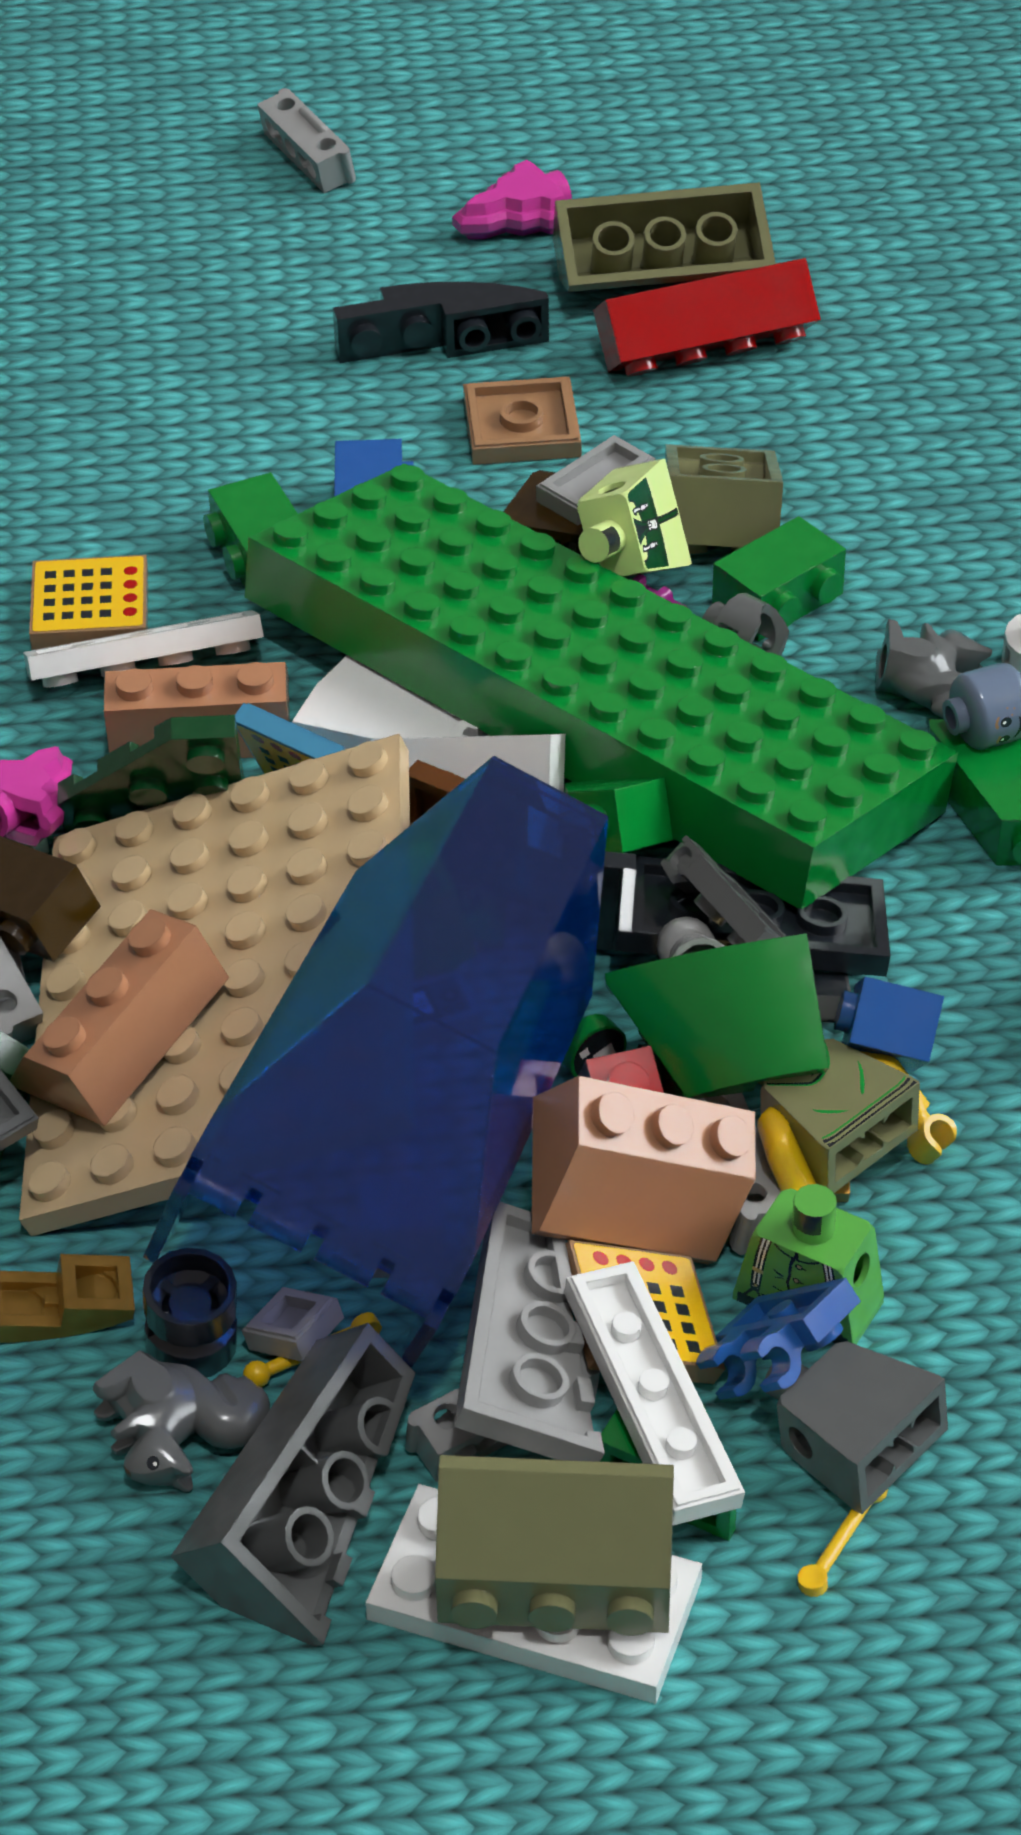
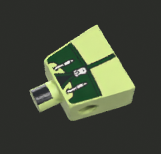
M665 458L613 469L578 500L577 509L583 528L578 546L581 554L588 561L599 562L601 566L622 577L679 568L692 564Z

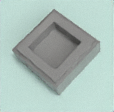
M282 1287L246 1325L242 1333L249 1350L302 1362L318 1339L327 1337L343 1320L344 1315L337 1298Z

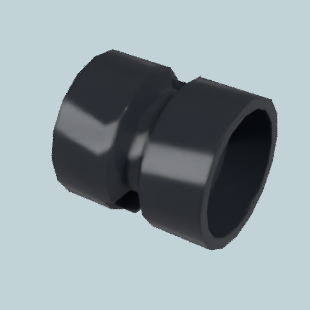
M186 1247L170 1251L155 1260L145 1274L143 1284V1308L146 1318L144 1329L147 1352L158 1361L184 1364L195 1368L206 1378L212 1377L227 1367L236 1352L237 1281L232 1267L221 1256L200 1248Z

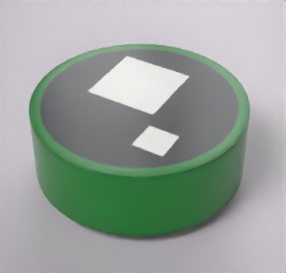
M602 1014L588 1015L576 1021L564 1034L559 1046L560 1062L574 1077H577L585 1060L626 1051V1036L607 1016Z

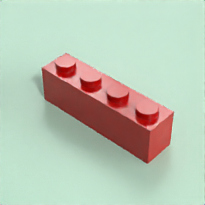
M806 258L606 299L593 310L608 372L625 369L627 377L655 371L658 369L656 362L675 358L676 366L697 363L707 359L706 351L725 348L726 355L744 353L757 348V340L774 337L775 345L795 342L805 338V330L821 320Z

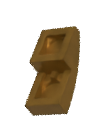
M60 1254L57 1272L0 1271V1343L41 1341L80 1335L112 1327L132 1320L134 1317L135 1304L130 1256Z

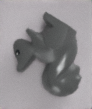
M888 619L885 639L882 648L878 649L876 655V689L905 697L912 702L931 709L933 714L944 719L942 706L943 702L949 699V691L953 680L963 672L982 668L981 661L989 658L992 655V650L955 630L949 629L937 635L928 623L922 624L920 638L904 637L898 622Z
M141 1350L97 1380L93 1386V1391L97 1397L103 1399L102 1403L94 1410L96 1418L99 1421L105 1422L120 1416L124 1419L111 1430V1436L117 1440L111 1446V1451L118 1456L127 1454L123 1465L126 1476L138 1483L155 1486H173L182 1492H190L193 1489L191 1478L193 1467L179 1446L183 1441L196 1433L204 1441L216 1448L227 1450L244 1448L270 1410V1400L264 1389L258 1387L246 1376L237 1378L224 1373L210 1381L195 1368L184 1364L161 1362Z

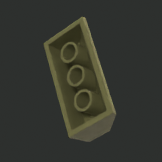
M760 182L555 201L553 243L559 280L568 292L694 281L776 264Z

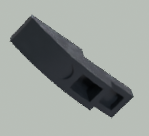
M427 282L380 287V300L333 308L335 352L340 363L436 347H443L447 358L549 342V297L544 291L481 282Z

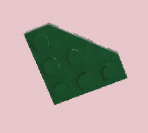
M235 715L171 717L154 727V739L140 747L138 744L129 741L98 759L97 771L84 779L81 776L72 774L58 782L57 805L64 811L62 823L64 833L116 819L134 811H142L176 801L191 794H202L205 796L227 791L229 784L243 780L244 772Z

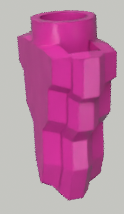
M529 160L515 164L511 171L499 177L496 183L489 186L485 192L479 193L470 199L464 207L452 216V225L461 234L465 235L468 240L487 239L503 233L525 236L545 232L551 235L553 234L555 201L572 199L569 183L559 170L544 173Z
M54 746L38 750L24 760H0V836L36 847L63 823L64 811L57 805L58 782L72 774L73 761L63 756L59 747Z

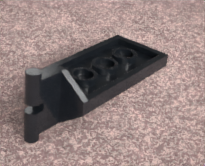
M572 837L565 838L560 842L554 887L558 897L554 898L552 903L547 949L550 953L563 956L569 954L572 951V947L642 953L658 957L656 944L659 933L673 919L685 916L697 918L705 923L714 935V938L725 946L732 945L727 936L734 929L727 922L722 927L719 926L694 903L693 900L700 892L686 894L672 884L660 864L666 858L587 850L586 844L582 840ZM716 863L744 889L786 936L807 933L813 970L840 972L849 976L863 974L887 976L891 955L883 879L849 876L825 895L820 896L807 907L800 909L739 876L727 867Z

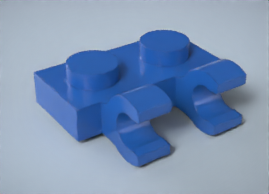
M847 1278L758 1296L715 1336L718 1343L706 1347L699 1354L696 1364L701 1370L717 1367L723 1362L728 1369V1379L716 1392L719 1400L740 1397L752 1389L757 1374L756 1360L759 1358L762 1360L771 1359L772 1361L771 1374L760 1384L762 1390L769 1392L788 1388L797 1381L800 1375L801 1351L803 1347L806 1351L810 1352L832 1342L843 1331V1326L840 1322L861 1301Z

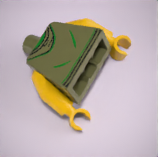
M824 1039L829 1067L826 1073L757 1082L762 1086L761 1116L757 1123V1129L769 1167L781 1191L786 1189L798 1191L801 1187L808 1184H819L826 1186L835 1193L905 1139H907V1147L911 1156L919 1163L929 1165L942 1155V1149H946L956 1139L957 1127L954 1121L943 1114H932L930 1116L926 1110L930 1103L920 1091V1082L909 1076L895 1057L858 1051L835 1039Z

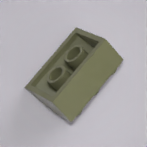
M440 1455L435 1564L438 1623H457L460 1626L471 1629L502 1625L535 1627L546 1632H562L568 1629L612 1630L626 1636H637L647 1632L669 1633L674 1465Z

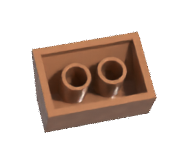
M251 662L234 665H192L178 668H135L122 671H105L104 718L109 753L129 741L138 744L140 747L154 739V727L171 717L235 715L243 703H250L290 722L289 675L286 662ZM238 732L241 758H253L252 753Z
M150 909L23 1056L10 1079L14 1087L105 1127L229 979V976L197 926Z
M577 1076L533 1097L532 1234L564 1240L691 1256L693 1262L707 1265L717 1261L756 1179L755 1111L583 1076Z

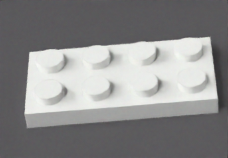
M418 1484L366 1600L367 1620L643 1701L657 1703L702 1581V1563L672 1555L669 1633L647 1632L637 1636H626L612 1630L568 1629L562 1632H546L535 1627L502 1625L471 1629L460 1626L457 1623H438L435 1587L438 1489Z

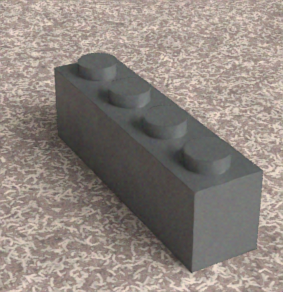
M369 1323L318 1339L170 1557L221 1607L311 1646L323 1645L331 1623V1619L325 1616L334 1588L344 1585L352 1558L346 1555L357 1520L366 1518L375 1494V1491L370 1489V1482L378 1459L388 1455L415 1376V1371Z

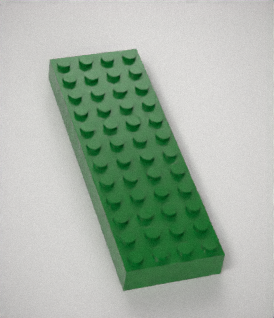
M405 463L396 466L392 470L364 483L357 484L339 495L317 503L301 513L279 521L275 525L248 537L244 595L246 599L456 717L465 720L490 736L566 734L564 777L572 782L665 777L673 839L682 842L681 839L687 835L699 844L716 863L736 872L739 876L778 896L796 908L803 909L817 898L838 886L840 882L849 876H853L946 812L958 751L937 741L930 733L914 729L887 715L880 707L864 703L837 689L830 681L816 678L787 663L782 656L768 653L739 638L734 631L720 628L693 614L686 606L672 603L647 590L643 584L626 579L601 566L599 562L588 561L582 555L555 542L551 536L538 533L512 520L507 513L489 508L468 497L463 490L449 487L426 475L422 469Z

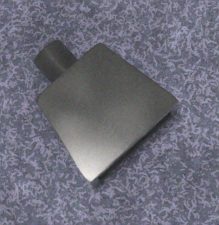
M848 1341L836 1343L810 1368L801 1364L800 1375L792 1386L765 1392L778 1400L777 1414L780 1441L786 1454L860 1514H863L948 1430L944 1378ZM772 1365L770 1366L765 1379L769 1377V1375L771 1374Z

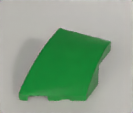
M807 933L708 949L605 973L606 988L622 1005L638 1028V1032L647 1046L652 1047L653 1053L667 1069L668 1076L683 1097L700 1099L752 1092L757 1082L826 1073L829 1068Z

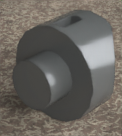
M748 593L737 594L726 604L721 602L713 603L702 617L720 628L734 631L739 638L768 653L780 656L784 651L789 636V629L777 610ZM757 633L768 638L763 642L762 647L753 643Z

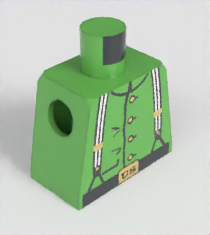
M808 1184L801 1187L798 1191L794 1189L782 1190L750 1238L734 1287L733 1299L749 1305L758 1296L847 1278L861 1302L840 1322L843 1326V1331L832 1343L848 1341L857 1345L884 1303L875 1228L869 1221L837 1208L836 1195L826 1186Z

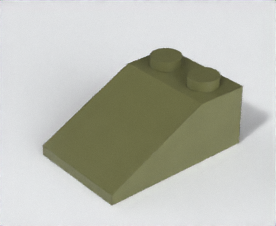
M665 445V460L690 554L708 552V546L731 547L732 553L780 527L783 479L775 451Z

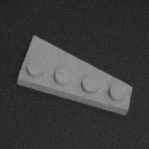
M495 1200L486 1218L453 1427L556 1460L600 1462L605 1452L601 1432L593 1430L590 1414L595 1404L591 1378H584L580 1359V1352L585 1345L583 1333L578 1322L573 1320L571 1307L564 1294L566 1277L572 1276L565 1245L566 1241L564 1239L532 1234V1212Z

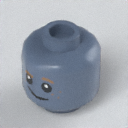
M996 663L959 674L951 683L949 699L945 700L942 706L944 722L949 732L954 736L960 734L968 745L977 750H986L1020 740L1021 673L1010 664Z

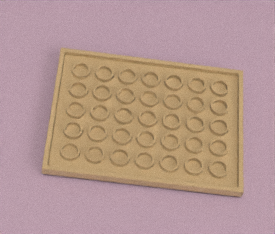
M400 733L375 741H367L356 747L316 759H307L296 765L266 774L247 777L239 782L229 784L227 791L205 796L202 794H191L176 801L142 811H134L116 819L86 828L74 829L66 834L54 837L52 856L77 865L101 907L54 962L43 958L39 1006L43 1011V1019L37 1025L35 1042L150 909L196 925L229 976V979L105 1127L30 1095L29 1106L38 1116L39 1120L37 1129L28 1134L26 1138L19 1221L31 1237L414 1133L409 750Z

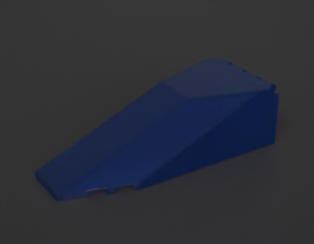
M492 756L357 869L195 1146L185 1169L171 1192L143 1258L153 1263L160 1257L193 1196L232 1217H235L246 1198L257 1204L248 1222L249 1226L299 1252L302 1251L311 1233L324 1239L314 1260L365 1287L369 1285L377 1268L390 1274L380 1295L418 1314L398 1354L412 1368L437 1331L450 1303L456 1296L533 1129V1097L551 1089L592 998L609 816L502 759Z

